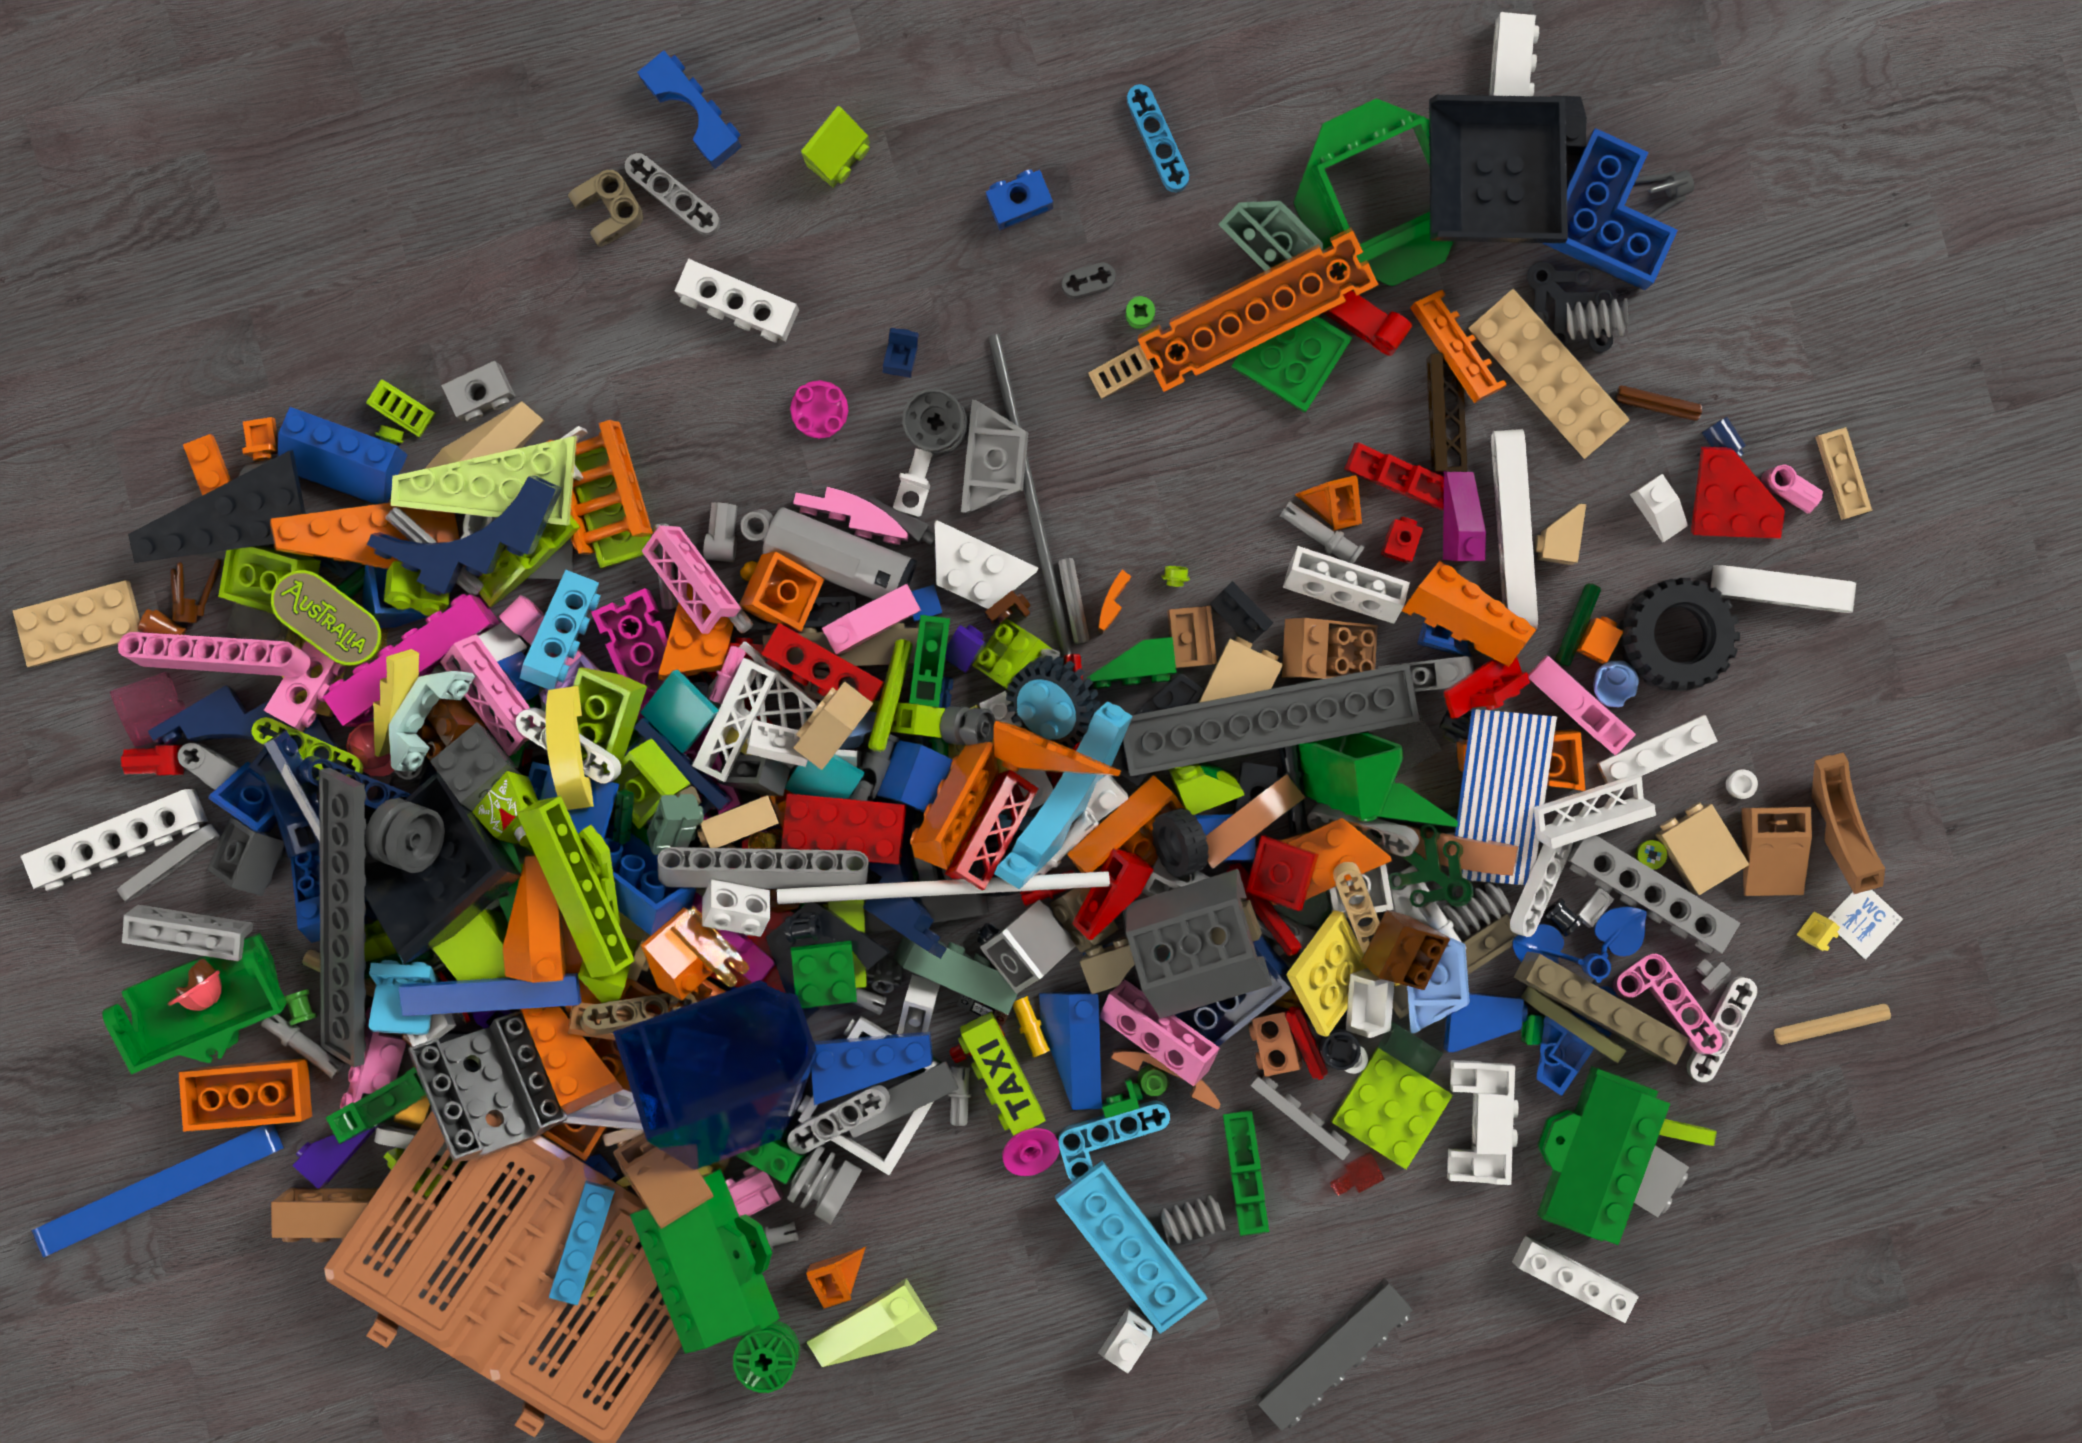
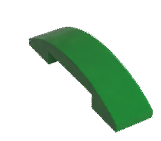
M413 1067L398 1079L355 1103L352 1102L327 1116L326 1120L339 1144H342L406 1110L427 1097L416 1068Z

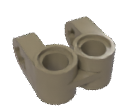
M614 170L602 171L574 188L568 194V198L576 210L583 209L602 199L610 212L611 218L600 223L590 232L598 247L612 243L633 229H636L643 221L642 208L639 206L625 180ZM609 183H618V188L615 192H605V188ZM623 208H633V213L630 217H620V212Z

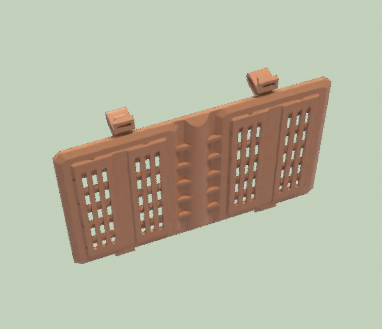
M432 1110L324 1267L326 1281L379 1312L373 1326L366 1335L370 1339L387 1348L396 1336L400 1325L524 1400L522 1414L516 1421L515 1426L534 1438L544 1425L545 1414L593 1443H616L681 1347V1342L667 1307L660 1302L663 1298L661 1292L659 1291L655 1298L650 1296L657 1286V1282L643 1247L640 1249L636 1247L640 1239L630 1214L639 1209L646 1208V1206L637 1195L541 1135L482 1158L468 1160L461 1172L456 1176L453 1172L460 1161H453L447 1170L442 1167L450 1156L448 1148L437 1163L432 1161L445 1142ZM493 1113L486 1115V1122L490 1126L499 1127L501 1125V1119L498 1115ZM509 1162H514L512 1169L507 1166ZM426 1168L432 1169L418 1192L412 1190ZM520 1168L525 1170L522 1175L517 1173ZM502 1172L505 1173L507 1176L493 1197L488 1196L487 1194ZM437 1174H440L442 1178L428 1198L423 1197ZM531 1174L535 1176L533 1181L527 1179ZM447 1180L453 1182L439 1204L433 1203ZM511 1180H516L517 1183L502 1204L498 1202V1199ZM585 1181L615 1188L589 1270L590 1272L593 1269L596 1273L583 1290L579 1304L572 1306L561 1323L557 1319L568 1303L549 1298V1293ZM522 1185L527 1187L526 1191L513 1210L509 1209V1204ZM406 1197H410L412 1200L398 1221L392 1219ZM482 1201L485 1202L487 1205L473 1226L467 1224ZM420 1203L423 1206L408 1228L403 1226V1223L416 1204ZM492 1208L498 1210L483 1233L478 1231ZM428 1209L433 1211L419 1233L413 1232ZM503 1214L506 1215L507 1219L494 1238L488 1237ZM387 1225L390 1226L392 1229L378 1250L373 1249L372 1247ZM619 1229L623 1231L621 1236L616 1234ZM461 1232H467V1235L454 1254H449L448 1251ZM396 1233L403 1234L388 1257L383 1255V1252ZM628 1236L633 1237L631 1242L626 1241ZM472 1237H475L478 1240L463 1262L458 1259ZM408 1238L411 1239L413 1242L398 1263L393 1261ZM610 1241H614L615 1245L602 1264L596 1263ZM482 1244L488 1245L473 1268L468 1266ZM620 1247L625 1248V1251L612 1270H607L606 1268ZM633 1253L635 1257L620 1278L616 1274L629 1255ZM368 1254L372 1259L368 1264H365L363 1260ZM377 1261L381 1262L382 1266L379 1270H374ZM441 1261H447L448 1263L445 1265V1267L443 1268V1270L441 1271L433 1285L429 1283L428 1280L431 1278V1276L433 1275ZM455 1266L458 1268L442 1291L438 1287L451 1268ZM389 1267L393 1271L388 1277H386L384 1275V1272ZM465 1272L468 1276L453 1297L450 1296L449 1292L462 1273ZM601 1275H603L606 1279L590 1300L587 1296ZM614 1282L616 1285L602 1306L598 1305L597 1302L610 1283ZM422 1289L427 1290L426 1295L420 1298L419 1294ZM433 1295L438 1297L434 1304L429 1303ZM443 1301L448 1303L444 1310L439 1309ZM645 1302L648 1303L649 1307L635 1327L632 1326L631 1323ZM582 1304L587 1306L572 1329L569 1328L568 1324ZM655 1308L659 1310L645 1333L640 1331ZM592 1310L595 1311L596 1315L583 1334H579L578 1330ZM665 1315L669 1316L657 1337L653 1339L651 1335ZM552 1327L556 1328L557 1330L543 1351H540L538 1347ZM626 1331L629 1332L630 1335L616 1356L613 1355L611 1352ZM561 1334H566V1338L553 1357H550L548 1354ZM637 1337L640 1341L626 1362L623 1361L622 1357ZM572 1339L577 1341L564 1362H558ZM646 1343L650 1345L636 1368L631 1366ZM532 1356H535L537 1359L534 1364H529V1360ZM605 1361H610L611 1363L597 1384H594L592 1380ZM542 1362H545L547 1366L543 1371H540V1365ZM615 1367L621 1368L607 1390H604L602 1387ZM553 1368L558 1370L553 1377L549 1376ZM626 1372L631 1374L617 1396L612 1395ZM586 1389H589L591 1393L588 1397H583ZM599 1395L601 1397L599 1402L593 1403L594 1398ZM609 1401L611 1405L607 1410H604L603 1406Z

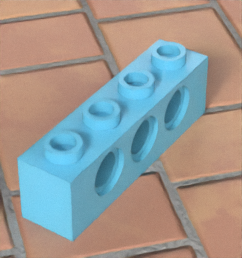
M565 570L524 660L520 679L549 690L555 689L558 681L562 683L565 681L570 667L566 665L569 657L575 658L580 642L576 641L579 633L585 635L591 620L587 618L589 610L594 611L598 606L601 595L596 594L599 582ZM568 606H575V607H577L578 609H577V610H573V609H570ZM564 629L568 633H560L557 630ZM546 653H554L558 657H550Z

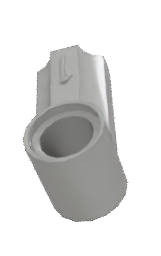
M719 502L711 503L709 533L706 534L704 540L703 555L705 560L735 561L737 538L735 536L737 505Z

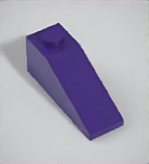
M377 1126L342 1144H339L334 1134L312 1144L307 1142L296 1153L299 1159L292 1166L316 1188L320 1189L334 1178L374 1133Z

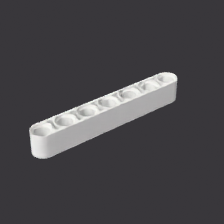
M1523 429L1492 431L1491 450L1502 603L1518 617L1524 618L1532 627L1537 629L1538 611L1525 434Z

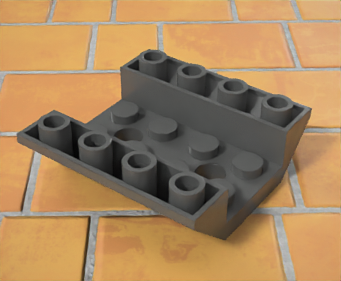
M1238 869L1134 901L1127 907L1126 935L1141 988L1160 1019L1272 986L1264 956L1257 957L1241 900L1247 897ZM1217 927L1222 928L1226 933L1225 941L1221 945L1216 944L1212 939V933ZM1162 944L1166 945L1170 950V957L1165 962L1157 957V949Z
M522 1011L494 1019L488 1028L441 1044L437 1038L408 1049L453 1161L476 1160L531 1140L568 1119L566 1113L560 1107ZM466 1059L476 1061L479 1066L478 1071H467L464 1068L463 1062ZM491 1113L498 1115L501 1119V1125L499 1127L490 1126L486 1122V1115Z

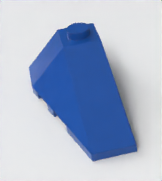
M1091 991L1039 993L1041 1026L1072 1110L1102 1109L1098 993L1091 994Z

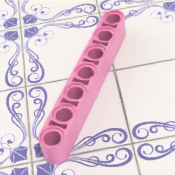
M129 632L118 643V651L123 657L143 667L297 677L303 675L310 666L309 656L286 641Z

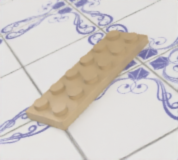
M1514 289L1508 292L1468 328L1584 459L1630 420Z

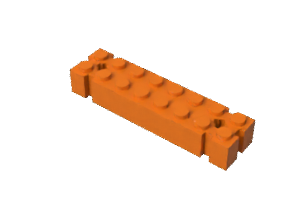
M1352 228L1331 237L1332 246L1324 250L1317 244L1171 318L1169 321L1171 327L1162 330L1159 324L1139 334L1137 340L1147 360L1155 357L1158 365L1154 366L1153 372L1163 392L1185 382V373L1191 370L1197 376L1345 302L1343 294L1353 289L1356 295H1359L1379 285L1368 261L1365 260L1360 263L1357 255L1363 253ZM1337 262L1340 266L1342 263L1346 265L1342 269L1343 275L1337 277L1336 273L1334 275L1330 274V271L1333 270L1332 265ZM1173 344H1178V347L1180 345L1184 347L1182 356H1176L1177 353L1171 354Z

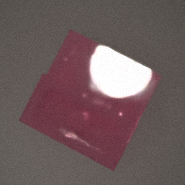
M163 672L110 691L120 720L135 747L154 742L148 730L186 709L183 700H178L169 672Z

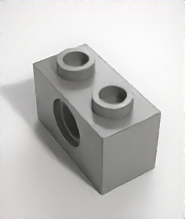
M496 361L441 385L455 416L461 421L466 420L467 422L483 417L482 412L491 408L498 410L510 404L509 400L516 397L502 366ZM480 387H485V397L482 400L476 401L474 399L475 391Z

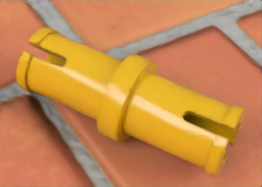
M1026 996L1014 1001L1013 1009L1021 1026L1019 1031L1021 1034L1024 1033L1034 1058L1050 1051V1048H1048L1040 1028L1042 1023L1036 1019L1028 1000L1029 998Z

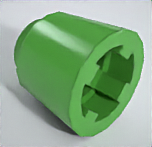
M1149 1064L1139 1071L1137 1082L1140 1090L1145 1095L1159 1096L1169 1086L1168 1072Z

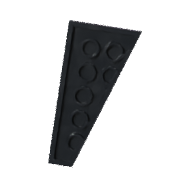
M293 450L285 452L129 533L134 563L274 544L270 519L306 514Z

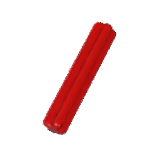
M1291 1006L1285 1012V1018L1312 1078L1322 1080L1328 1074V1069L1301 1008Z

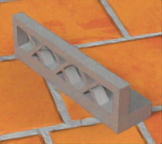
M137 905L124 914L122 943L239 961L242 959L244 938L253 931V923Z

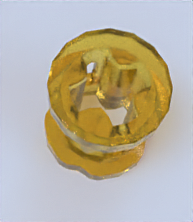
M775 828L770 829L767 833H753L749 837L748 848L781 849L783 832L781 829Z

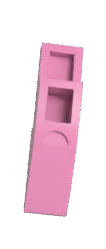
M830 487L826 489L825 498L795 493L793 504L800 508L799 513L810 516H817V512L829 514L828 519L845 522L847 517L850 518L849 528L855 531L854 535L857 537L872 539V535L884 537L883 542L900 545L901 540L908 542L909 535L898 522L880 508L858 496Z
M1548 655L1528 674L1529 679L1615 756L1636 735Z

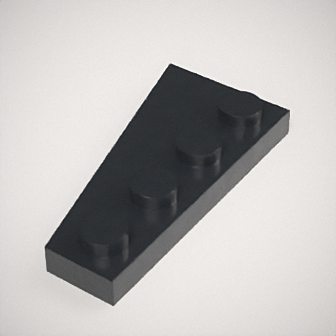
M1179 673L1133 715L1194 704L1198 701L1204 689ZM1122 741L1112 767L1121 770L1120 774L1139 787L1147 773L1129 776Z

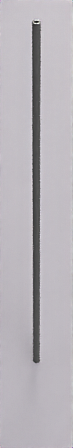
M993 334L989 336V342L1006 416L1009 421L1021 428L1000 334ZM1026 454L1023 489L1061 655L1064 658L1067 654H1073L1029 459ZM1110 813L1103 817L1100 820V823H1102L1110 815ZM1127 908L1121 912L1125 933ZM1134 965L1133 968L1135 972L1138 989L1142 990L1136 966Z

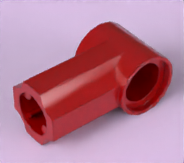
M162 745L149 749H124L121 756V767L124 774L127 775L154 773L156 775H184V767L178 760V752L183 745Z

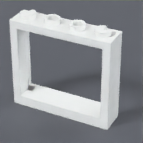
M863 1016L857 1022L852 1019L843 1034L848 1037L847 1039L858 1038L862 1031L870 1036L892 1035ZM933 1060L932 1065L924 1068L928 1070L939 1063ZM806 1095L798 1108V1111L802 1113L798 1120L801 1123L812 1118V1114L818 1104L814 1105L813 1096L811 1098ZM933 1102L913 1111L885 1159L843 1134L831 1139V1141L890 1175ZM822 1121L819 1122L822 1131L826 1133L833 1132L834 1129Z

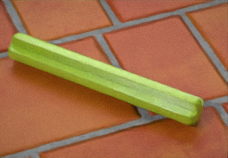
M899 639L895 642L868 744L869 749L877 752L886 749L913 646L910 641L905 639Z

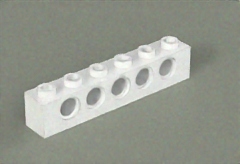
M184 789L21 855V859L33 889L45 888L46 891H51L63 886V880L73 877V880H78L91 875L90 869L100 866L101 869L116 865L119 863L117 860L119 857L127 855L128 858L143 854L146 852L144 848L146 846L155 844L156 847L170 843L173 841L172 836L182 832L183 836L195 833L200 829L199 825L208 822L196 789ZM170 811L175 816V822L171 827L166 822V816ZM142 823H145L148 828L147 835L144 838L139 834V827ZM115 834L120 838V845L117 849L112 845V837ZM87 845L91 846L93 850L90 860L86 858L84 853ZM60 856L65 860V868L62 871L57 865Z

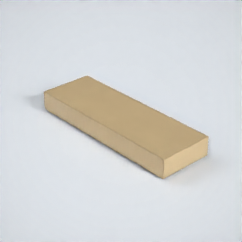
M1847 428L1816 436L1815 438L1841 520L1872 511Z

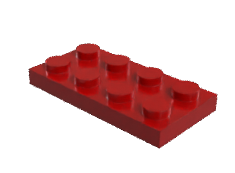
M787 793L781 849L854 850L864 853L868 858V862L900 865L906 805Z

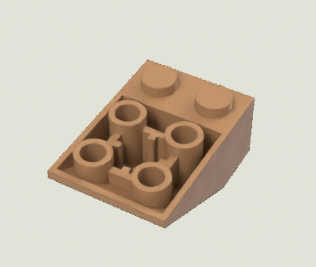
M1312 618L1285 619L1282 677L1321 680L1374 670L1378 625Z
M1811 807L1741 808L1743 855L1749 863L1747 867L1743 868L1744 896L1804 895L1812 839Z
M666 1121L613 1151L624 1176L661 1229L714 1197L678 1137Z

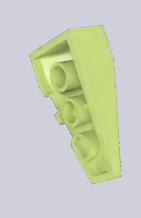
M906 1278L807 1341V1344L821 1367L911 1346L937 1330V1326Z

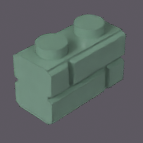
M680 794L679 797L676 795H662L647 831L651 852L654 855H658L662 850L670 847L688 848L690 841H695L696 827L703 822V809L701 806H698L696 796L693 794Z

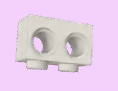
M711 879L702 898V926L761 937L770 919V890Z

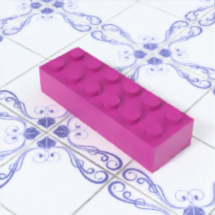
M465 594L458 596L450 603L451 608L443 613L438 611L426 619L427 624L419 630L414 628L406 632L401 637L403 641L395 647L389 645L377 653L379 658L370 664L367 662L359 665L352 671L354 674L346 681L340 679L329 686L328 690L330 692L324 695L323 698L342 726L357 727L359 724L366 723L374 718L373 702L380 700V679L387 678V656L413 649L419 653L418 677L430 675L437 665L443 667L440 661L454 643L475 634L480 636L500 624L484 599L470 594L468 596Z

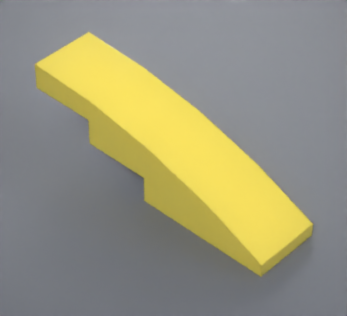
M413 649L386 657L387 678L380 679V700L373 702L374 745L377 757L390 753L388 725L419 676V653Z

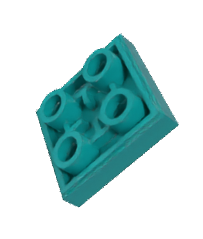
M674 670L640 713L683 754L688 751L719 710L681 672Z

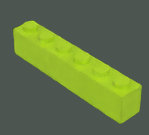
M557 796L539 800L519 811L517 816L591 978L614 975L634 962V957L562 797Z

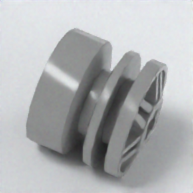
M820 1145L808 1157L806 1156L791 1182L792 1186L787 1200L794 1203L801 1191L806 1194V1197L800 1207L804 1209L812 1199L818 1201L814 1215L831 1225L862 1169L847 1160L837 1170L833 1169L831 1166L835 1153L831 1152L826 1162H821L819 1158L825 1148Z

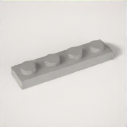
M1255 1073L1248 1083L1251 1087L1341 1160H1344L1350 1153V1150L1345 1146L1347 1140L1335 1130L1330 1134L1322 1128V1125L1325 1123L1313 1112L1306 1115L1299 1109L1301 1103L1291 1094L1287 1093L1284 1097L1275 1090L1279 1085L1270 1077H1265L1264 1075L1261 1078Z

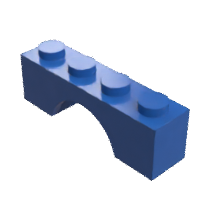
M663 50L637 73L642 82L660 103L668 100H679L688 103L697 111L699 124L693 141L708 162L716 169L742 148L738 140L741 135L731 122L725 124L719 117L722 112L712 99L707 102L703 98L701 93L704 90L694 77L688 80L683 74L685 67L675 55L670 58Z

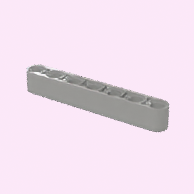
M670 847L662 850L657 858L658 879L661 884L668 887L707 888L711 879L760 889L866 884L868 873L867 856L860 851Z

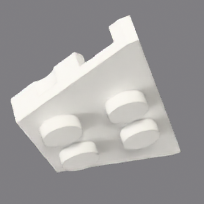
M938 520L934 523L936 585L987 609L992 607L1010 591L1015 590L1038 570V567Z

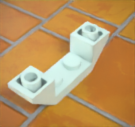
M447 671L417 678L388 725L391 767L394 770L415 772L423 763L430 747L416 734L418 729L423 726L425 718L439 698L462 699L476 677L473 673Z

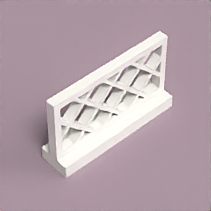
M746 641L743 642L739 648L749 654L754 662L777 673V689L769 690L768 694L778 693L780 710L765 711L764 702L757 715L761 718L760 722L767 723L766 715L780 714L781 726L788 728L786 713L800 712L801 724L803 726L807 721L806 712L814 711L819 703L784 673L766 664L767 659ZM757 672L755 676L757 689L763 687L762 673ZM717 676L708 687L707 699L715 685ZM784 693H795L798 696L800 708L785 709ZM709 700L717 709L720 708L721 704ZM744 701L738 712L739 718L750 714V711L745 708ZM746 720L743 721V722H740L742 728H743V726H744ZM736 724L732 725L737 730ZM778 761L791 768L790 772L794 771L797 767L795 764Z

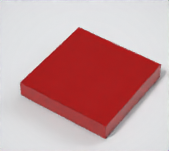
M1265 835L1261 836L1245 893L1296 911H1302L1319 854Z

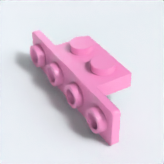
M370 1007L365 1012L366 1027L364 1030L366 1051L364 1052V1065L350 1067L348 1074L350 1085L348 1092L342 1096L340 1109L352 1102L355 1103L361 1100L363 1093L371 1094L397 1078L406 1042L401 1037L371 1031L368 1026L371 1013Z

